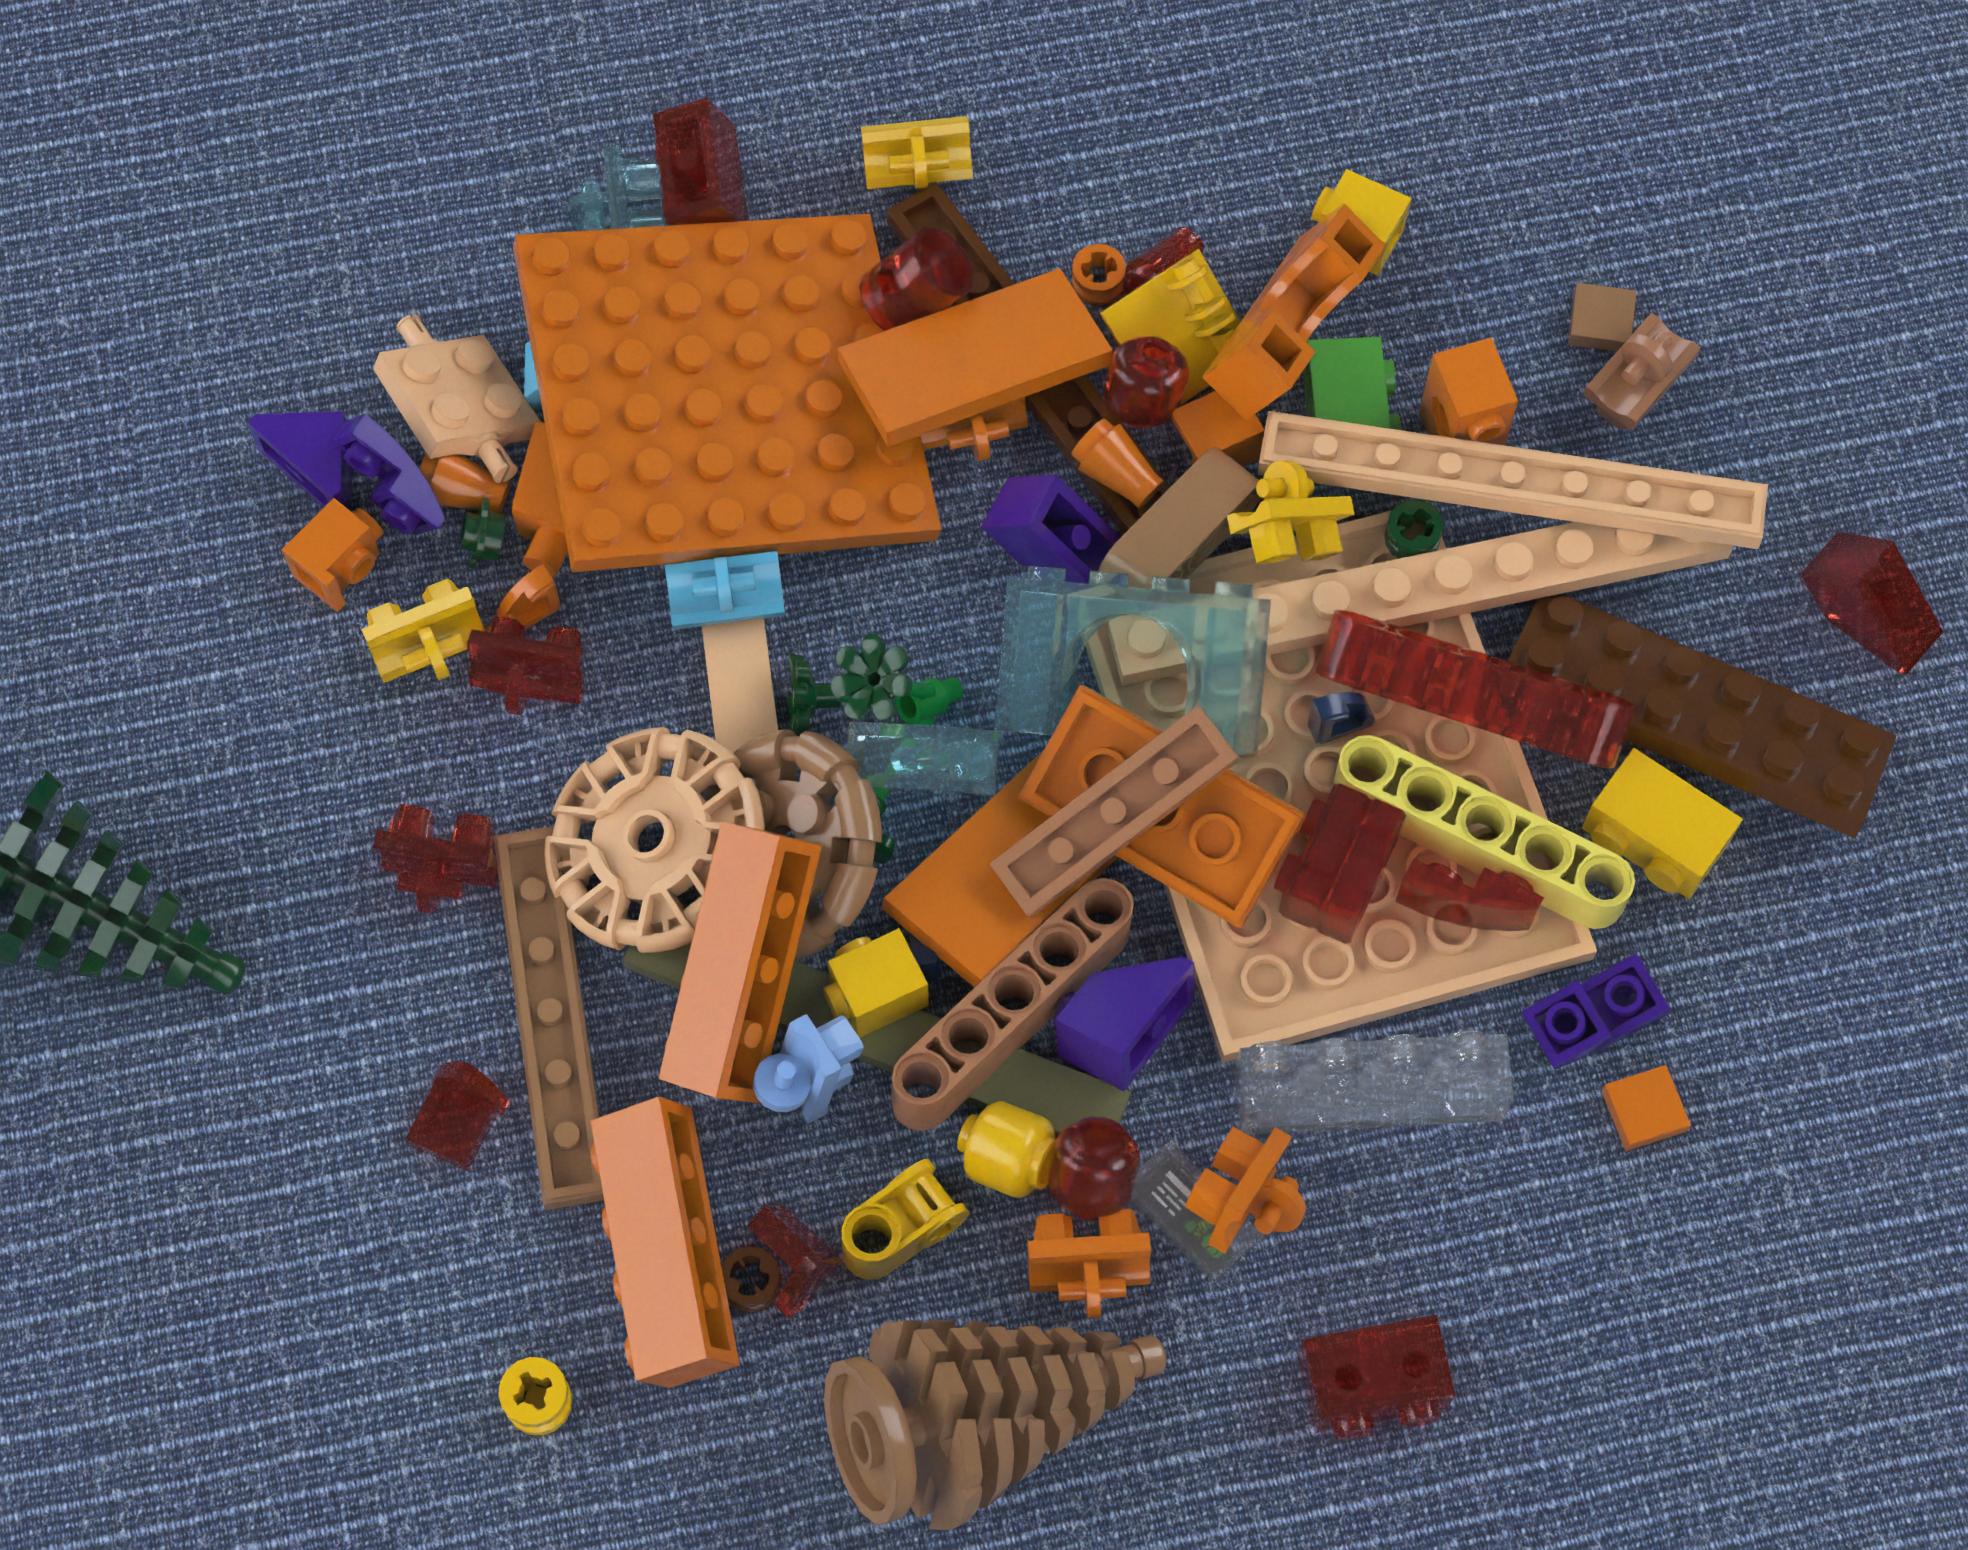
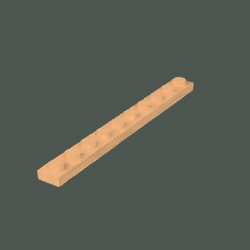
M1572 522L1108 619L1107 632L1122 686L1728 559L1733 545Z

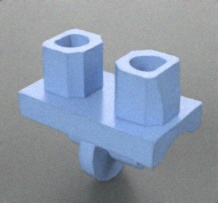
M807 1014L789 1023L780 1054L768 1056L759 1063L753 1077L755 1096L764 1107L776 1112H789L803 1104L802 1115L808 1124L825 1115L833 1092L851 1082L854 1073L850 1061L860 1057L864 1048L862 1041L846 1017L841 1015L818 1028L814 1026Z

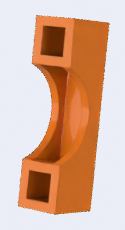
M1345 203L1298 238L1202 378L1245 420L1290 390L1316 352L1307 343V340L1329 312L1364 280L1386 245Z

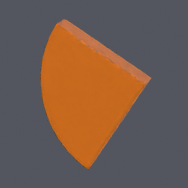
M543 563L517 582L504 597L498 608L497 623L508 638L516 636L561 607L555 581Z

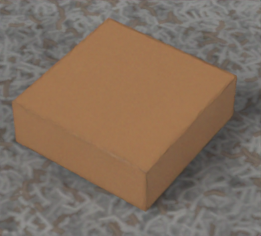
M1577 282L1573 293L1568 345L1617 352L1632 335L1637 291Z

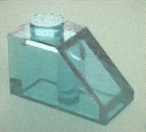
M849 722L847 751L858 761L857 773L861 779L869 780L873 789L947 796L996 795L999 731L942 725Z

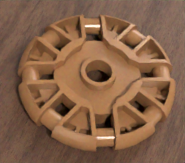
M791 729L772 731L748 741L738 748L734 755L741 762L739 771L744 778H754L760 787L757 791L763 808L764 830L784 836L792 830L796 839L822 845L795 961L816 954L834 943V933L842 925L846 927L851 926L860 914L870 895L878 872V868H873L876 843H882L880 810L871 782L867 779H861L857 773L858 761L849 751L822 734L805 731L800 736H797ZM797 766L801 769L799 782H796ZM710 785L704 790L702 796L708 801L721 790L718 785ZM838 791L835 797L836 805L832 808L827 798H831ZM693 885V890L696 899H698L699 897H701V894L699 893L695 885ZM823 892L821 897L823 908L820 910L817 903L812 902V900Z

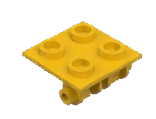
M1200 249L1195 250L1100 312L1101 317L1159 417L1165 416L1210 386L1202 377L1240 323L1238 316Z

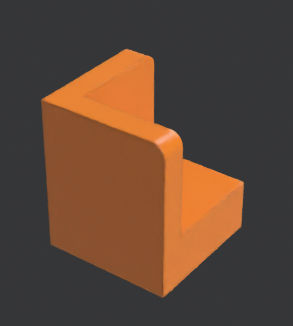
M1216 391L1173 411L1172 421L1193 456L1192 465L1212 447H1218L1242 467L1260 460L1265 429L1256 414L1245 420Z

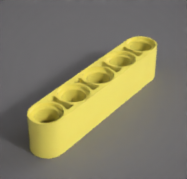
M1371 735L1358 736L1348 741L1341 750L1333 787L1338 801L1348 810L1582 926L1592 929L1606 928L1614 924L1622 915L1633 892L1635 878L1628 862L1619 855L1382 738ZM1365 766L1377 772L1380 779L1367 783L1359 781L1351 774L1350 770L1355 767ZM1413 795L1428 796L1435 801L1438 808L1433 811H1421L1412 806L1408 798ZM1477 823L1487 825L1494 831L1497 838L1488 841L1476 839L1469 833L1467 826ZM1534 852L1543 853L1552 859L1555 868L1551 870L1537 869L1529 863L1526 855ZM1593 881L1604 883L1611 888L1615 898L1608 900L1596 898L1589 893L1585 884Z

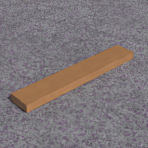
M554 826L493 836L541 1194L545 1210L604 1201L601 1180L591 1160V1147L594 1144L590 1120L599 1118L600 1115L573 925L566 916L569 909L562 897L558 896L555 898L545 867V838L552 836Z

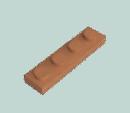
M1198 705L989 864L1025 914L1033 917L1241 759L1203 708Z

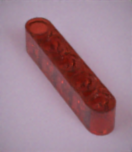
M1334 610L1315 668L1317 674L1334 682L1604 768H1616L1636 710L1635 704L1618 696L1346 610Z

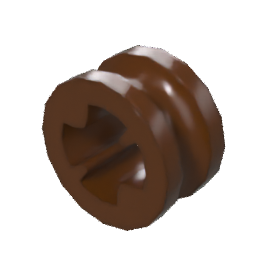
M745 1246L734 1250L725 1258L721 1267L727 1299L733 1308L745 1313H757L767 1309L776 1301L781 1291V1276L776 1260L768 1251L759 1247ZM748 1264L759 1265L762 1278L769 1281L762 1291L758 1286H755L756 1294L754 1295L741 1294L740 1283L733 1278L735 1272L739 1269L746 1274L745 1265Z

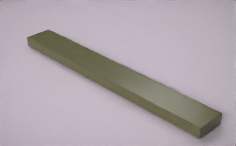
M691 943L673 950L644 954L638 951L637 946L630 945L622 960L624 968L680 990L681 979L685 972ZM794 961L778 1029L787 1032L789 1023L805 1014L808 1015L816 1028L835 1019L822 989L830 984L829 974ZM919 1010L860 1037L864 1048L861 1056L856 1059L893 1073V1068L900 1057L942 1018ZM969 1039L959 1040L952 1045L955 1050L965 1054L977 1053L983 1049L980 1043ZM1018 1048L965 1102L985 1109L986 1106L996 1101H1004L1047 1118L1051 1122L1056 1138L1107 1157L1129 1103L1131 1092L1128 1090L1122 1091L1105 1081ZM922 1082L918 1083L933 1090H936V1088L930 1084Z

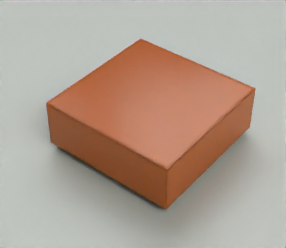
M1666 1065L1605 1084L1601 1091L1625 1151L1685 1133L1691 1126Z

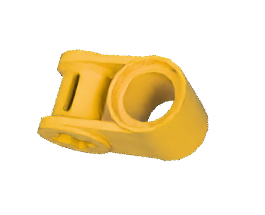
M929 1158L916 1162L905 1169L884 1189L854 1208L846 1216L842 1225V1259L847 1269L855 1276L866 1280H873L889 1275L893 1270L923 1249L929 1248L946 1238L967 1219L970 1212L963 1203L955 1204L933 1176L936 1167ZM876 1230L882 1232L890 1243L883 1251L868 1254L858 1249L853 1241L861 1232Z

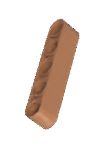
M1100 878L1091 880L1083 885L900 1057L892 1073L891 1104L893 1113L901 1124L909 1129L924 1131L933 1129L943 1123L1018 1048H1021L1054 1016L1059 1003L1069 992L1076 993L1092 973L1102 971L1124 949L1128 943L1134 903L1131 893L1123 884L1113 879ZM1099 912L1107 913L1117 921L1106 925L1097 924L1090 920L1089 916ZM1059 954L1068 957L1073 963L1064 967H1055L1046 963L1044 958L1049 955ZM1013 996L1023 999L1027 1002L1028 1006L1020 1010H1009L1001 1006L998 1001L1005 997ZM969 1039L980 1043L983 1049L977 1053L965 1054L955 1050L952 1045L959 1040ZM922 1082L935 1087L937 1093L931 1097L917 1098L908 1094L906 1089L912 1084Z

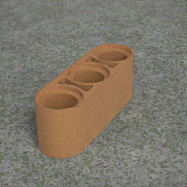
M1212 447L1114 544L1102 561L1099 574L1145 612L1156 610L1230 535L1227 515L1252 512L1261 499L1256 492V485L1259 479L1221 449Z

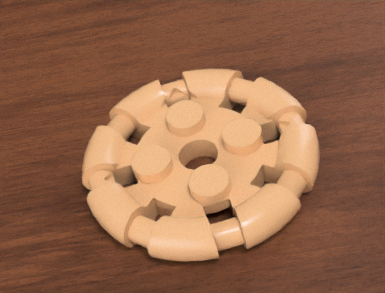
M665 727L648 728L621 736L606 744L607 752L592 763L585 760L572 774L559 794L551 812L556 817L552 836L545 838L544 852L549 885L554 897L561 896L569 909L566 915L568 920L579 931L601 945L616 950H622L625 945L637 946L638 951L643 954L673 950L692 942L696 918L700 910L712 861V853L717 841L716 835L719 833L721 821L761 830L765 828L762 803L752 778H744L739 771L741 762L728 748L704 734L691 730H685L682 735L670 734V731ZM668 759L674 760L671 777L659 776L661 766H664ZM622 773L625 779L609 789L607 783ZM718 785L721 791L710 800L706 801L700 794L708 786ZM595 821L592 841L578 839L581 823ZM652 823H662L664 835L660 844L652 851L640 852L638 839L643 829ZM593 874H596L601 883L588 892L586 887L589 884V879ZM692 885H695L701 897L684 908L677 896L688 890ZM630 901H635L642 905L638 920L627 917Z

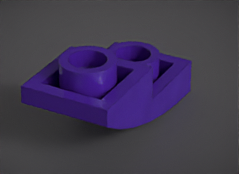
M366 413L344 422L331 442L346 452L344 455L345 461L356 471L368 477L374 478L378 476L380 478L368 499L382 509L381 517L390 526L405 534L415 533L419 535L439 528L445 519L439 502L424 475L400 444Z
M1635 953L1580 984L1579 980L1574 981L1521 1011V1014L1552 1067L1556 1070L1632 1035L1671 1014V1010L1638 954Z

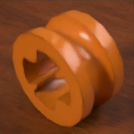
M1106 244L1089 245L1077 253L1072 266V287L1081 301L1090 305L1102 306L1110 304L1120 297L1124 290L1126 263L1123 256L1115 248ZM1104 267V275H1107L1106 282H1093L1091 268Z

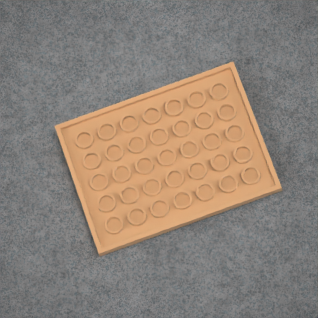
M1391 511L1338 524L1343 552L1320 561H1301L1297 536H1294L1298 556L1284 561L1256 564L1253 547L1206 559L1157 609L1395 560L1397 558L1389 552L1385 545L1384 537ZM1414 522L1412 527L1409 529L1405 528L1403 537L1414 541L1418 535H1423L1425 527L1420 523ZM1442 536L1438 550L1446 549ZM1112 584L1072 595V608L1102 696L1163 731L1200 705L1241 759L1229 769L1307 814L1242 928L1234 926L1164 884L1187 958L1194 962V979L1222 1063L1594 959L1597 949L1588 927L1582 926L1348 810L1338 801L1334 794L1333 781L1342 748L1348 741L1358 736L1371 735L1382 738L1548 820L1471 613L1122 686L1107 632L1108 619L1145 611ZM1341 692H1356L1364 695L1375 717L1373 726L1323 744H1316L1308 727L1313 699ZM1365 766L1355 767L1350 770L1351 774L1359 781L1367 783L1380 779L1377 772ZM1413 795L1408 798L1411 805L1418 810L1426 812L1438 808L1435 801L1428 796ZM1477 823L1467 826L1469 833L1476 839L1488 841L1497 838L1494 831L1487 825ZM1534 852L1526 855L1529 863L1537 869L1551 870L1555 868L1552 859L1543 853Z

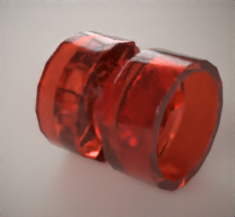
M924 227L899 246L894 253L889 254L862 276L859 285L860 297L868 315L877 326L886 331L949 308L972 290L974 273L967 253L957 240L943 230L935 227Z

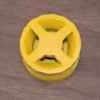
M528 1357L515 1362L506 1370L500 1381L498 1396L502 1409L514 1426L528 1435L542 1436L556 1431L566 1422L571 1413L573 1396L570 1386L556 1364L544 1358ZM552 1384V1386L549 1387V1388H547V1389H545V1388H543V1387H537V1386H536V1385H542V1386H544V1387H547V1386H549V1385ZM527 1390L528 1392L525 1396V1401L518 1404V1402L523 1400L524 1393Z

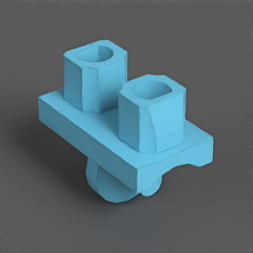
M777 551L665 565L673 630L785 616Z

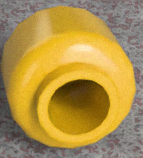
M996 1101L986 1106L979 1116L975 1114L970 1115L961 1128L957 1142L958 1150L964 1153V1169L970 1180L1015 1198H1023L1032 1193L1035 1188L1039 1190L1044 1189L1053 1178L1061 1156V1143L1055 1139L1053 1126L1047 1118L1004 1101Z

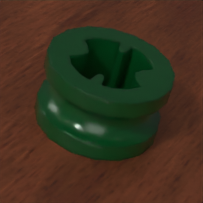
M1421 500L1404 501L1390 512L1384 534L1385 545L1389 552L1397 559L1437 551L1444 529L1443 518L1439 511L1428 502ZM1414 522L1422 524L1425 527L1423 535H1418L1414 541L1403 537L1405 528L1409 529L1413 526Z

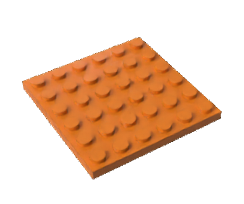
M870 214L515 235L513 251L572 573L676 564L777 551L779 555L937 541L942 529L921 436L919 435L887 447L838 360L837 348L896 327Z

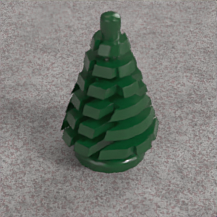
M46 771L43 779H39L23 802L25 811L19 823L13 820L0 842V913L4 914L15 892L21 895L13 910L15 917L7 932L3 931L0 938V965L14 967L28 948L27 944L34 930H39L48 911L51 909L59 914L51 928L52 934L44 949L40 951L35 970L56 973L62 966L71 946H74L81 931L86 926L95 930L96 933L88 947L89 951L78 970V976L99 978L120 942L133 949L120 977V982L140 984L155 959L170 966L162 987L183 989L189 976L192 975L207 982V987L224 995L233 993L239 987L245 975V962L224 951L222 954L205 946L212 930L198 916L187 935L172 928L171 926L183 901L169 887L161 896L151 917L137 911L144 896V891L153 874L142 861L136 859L127 878H124L113 899L102 894L109 879V873L118 859L123 843L109 829L99 839L92 858L87 859L76 881L67 877L74 863L73 856L80 843L84 842L93 818V814L79 800L73 803L62 819V828L55 841H49L38 863L33 861L39 848L37 839L44 826L49 827L61 798V792L63 791V785L49 771Z

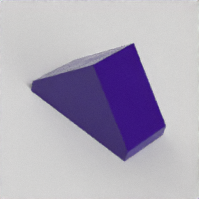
M344 411L255 414L247 422L258 450L321 507L324 508L335 498L352 511L353 468L344 459L346 452L331 442L343 423L347 421Z

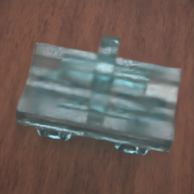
M621 145L603 146L608 193L600 191L599 182L595 180L584 181L582 183V193L571 197L567 202L566 212L569 222L576 227L584 228L585 231L603 230V227L608 225L611 226V229L664 226L661 208L630 211L629 203L630 201L661 198L657 160H624Z

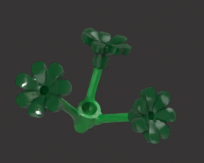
M868 634L863 638L861 653L847 645L838 650L835 660L847 672L846 674L835 676L831 683H815V678L810 674L809 662L804 661L802 655L789 653L788 664L791 671V691L793 696H787L786 710L790 718L788 729L794 731L797 736H800L805 731H809L810 717L815 713L816 708H840L841 702L846 703L844 712L852 719L864 718L871 709L875 717L880 720L891 718L898 711L900 717L909 724L910 729L874 789L881 818L887 808L885 803L886 797L921 737L934 723V717L945 713L949 704L960 701L963 698V687L957 678L951 677L942 681L936 678H929L918 683L912 682L907 676L901 674V671L907 667L910 661L907 652L899 646H893L885 653L886 646L884 640L876 634ZM882 834V843H876L874 862L885 864L892 857L895 848L893 838Z

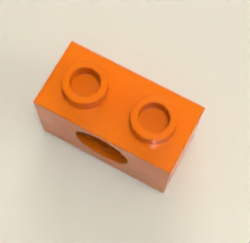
M1492 337L1433 354L1419 409V415L1427 434L1498 445L1506 444L1518 399Z

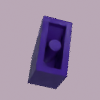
M1057 475L1008 477L981 528L1019 564L1080 592L1110 585L1111 583L1099 574V569L1107 553L1121 537Z
M1182 956L1092 973L1076 993L1069 992L1064 996L1055 1011L1053 1025L1056 1027L1058 1057L1125 1091L1195 1001L1194 962Z

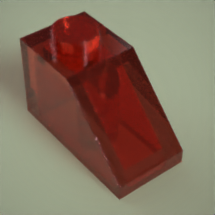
M1837 532L1800 574L1826 620L1897 673L1908 674L1944 632L1893 540Z

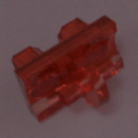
M495 616L491 620L485 631L471 630L467 641V651L470 652L471 658L470 686L485 688L487 692L505 694L506 711L508 714L521 716L525 711L528 699L547 702L551 699L575 704L581 703L585 686L583 648L579 630L556 626L554 629L549 630L546 641L525 638V626L520 624L517 619Z
M400 804L390 824L389 831L377 829L373 849L375 852L381 853V867L384 871L399 873L396 884L397 890L417 893L418 911L420 913L434 914L440 897L461 900L464 883L496 888L498 867L493 853L494 828L488 817L465 813L458 815L452 841L431 838L436 820L433 811L420 806Z

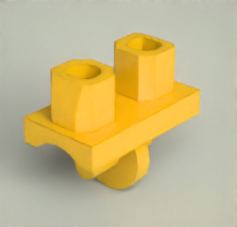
M968 116L861 127L867 189L915 185L916 189L928 188V183L973 179Z
M1281 460L1272 463L1264 473L1263 479L1257 482L1256 492L1259 497L1264 498V501L1259 504L1255 512H1240L1227 515L1230 534L1249 533L1256 564H1269L1298 556L1293 531H1296L1302 562L1320 561L1342 553L1337 521L1352 516L1355 513L1351 496L1308 498L1314 492L1313 480L1307 478L1305 470L1299 463L1293 460Z
M445 579L427 586L422 594L425 604L402 613L398 604L390 602L368 610V627L361 630L383 683L428 665L432 666L438 681L450 677L444 659L489 641L468 586L458 589L451 580Z

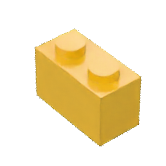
M1633 748L1592 804L1582 829L1590 833V837L1595 844L1620 857H1626L1644 869L1646 877L1658 888L1669 893L1678 892L1690 900L1731 842L1743 819L1636 748Z

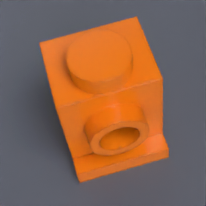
M333 498L281 550L293 577L338 612L346 604L342 591L350 583L356 584L362 581L372 570L376 557L380 554L376 541L384 534V531L376 520L363 509L357 507L351 512Z

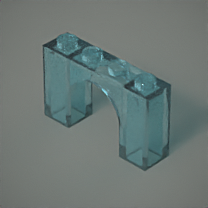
M1028 566L1027 578L1007 577L994 730L1052 736L1075 695L1078 662L1087 641L1107 622L1121 616L1137 614L1147 617L1164 627L1174 637L1182 650L1187 667V692L1184 715L1200 705L1237 754L1257 753L1271 599L1253 598L1254 585L1215 582L1214 594L1190 592V579L1152 576L1151 589L1127 587L1128 574L1090 571L1089 584L1065 582L1066 569Z

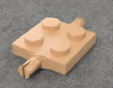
M413 314L412 318L411 315H407L398 322L396 329L409 347L379 352L373 370L428 457L432 459L453 454L476 455L482 459L496 483H501V480L507 482L515 476L518 468L503 447L510 443L530 440L536 421H540L527 399L524 398L523 393L485 335L437 341L432 339L421 322L419 315Z

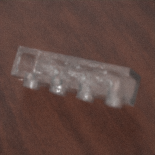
M1462 1031L1447 1037L1420 1038L1411 1034H1399L1382 1040L1358 1042L1348 1038H1330L1321 1040L1316 1044L1288 1045L1279 1041L1261 1042L1239 1049L1234 1071L1239 1130L1246 1134L1271 1133L1275 1127L1283 1132L1503 1121L1514 1099L1507 1034L1486 1035L1481 1031Z

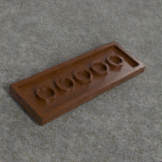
M1564 594L1537 599L1498 682L1500 687L1853 838L1857 837L1864 824L1897 736Z

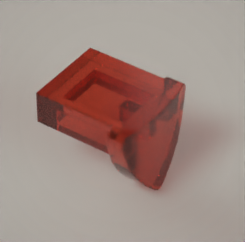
M462 1061L446 1062L439 1067L433 1078V1086L406 1137V1141L410 1147L468 1172L497 1114L504 1115L510 1102L494 1082L469 1063Z
M764 1205L747 1227L794 1270L775 1303V1307L788 1319H791L815 1295L833 1271L842 1263L843 1259L820 1240L784 1205Z

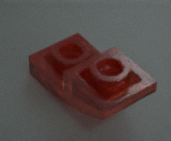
M1414 858L1401 881L1395 902L1418 913L1460 926L1483 930L1521 931L1530 929L1544 897L1533 892V887L1525 879L1510 872L1501 871L1496 873L1485 867L1474 888L1465 885L1461 876L1451 868L1439 863H1429L1427 865Z

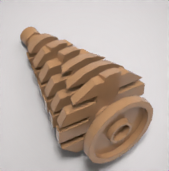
M937 1319L921 1323V1320L883 1322L881 1329H874L870 1340L869 1356L872 1362L862 1356L833 1362L825 1377L824 1406L827 1430L835 1461L847 1491L861 1513L875 1525L900 1520L906 1516L911 1507L918 1519L933 1512L929 1529L952 1530L971 1520L978 1508H986L1000 1498L1007 1487L1019 1483L1035 1471L1044 1453L1051 1451L1054 1456L1070 1443L1074 1434L1084 1433L1089 1428L1095 1426L1104 1414V1408L1114 1410L1129 1399L1134 1392L1135 1378L1142 1380L1161 1374L1165 1370L1167 1362L1163 1344L1157 1337L1147 1335L1130 1340L1127 1345L1119 1347L1121 1339L1112 1332L1089 1331L1082 1338L1070 1327L1052 1328V1330H1045L1043 1333L1037 1326L1019 1327L1018 1330H1005L1002 1326L989 1327L990 1323L976 1320L970 1321L963 1325L962 1328H954L956 1321Z

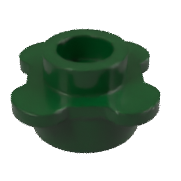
M488 498L481 499L478 511H475V514L466 512L463 518L459 549L469 550L468 568L475 569L477 559L496 562L501 550L505 529V513L489 510L490 501Z

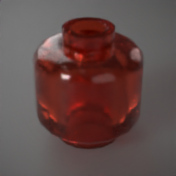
M1138 336L1125 340L1114 350L1103 387L1106 405L1122 422L1135 428L1156 427L1168 423L1172 419L1173 411L1180 407L1189 378L1190 370L1187 359L1176 346L1159 337Z
M1091 1116L1070 1124L1060 1131L1054 1144L1048 1175L1051 1195L1062 1207L1081 1218L1096 1219L1119 1213L1128 1206L1134 1192L1140 1163V1151L1137 1142L1121 1124L1109 1118Z

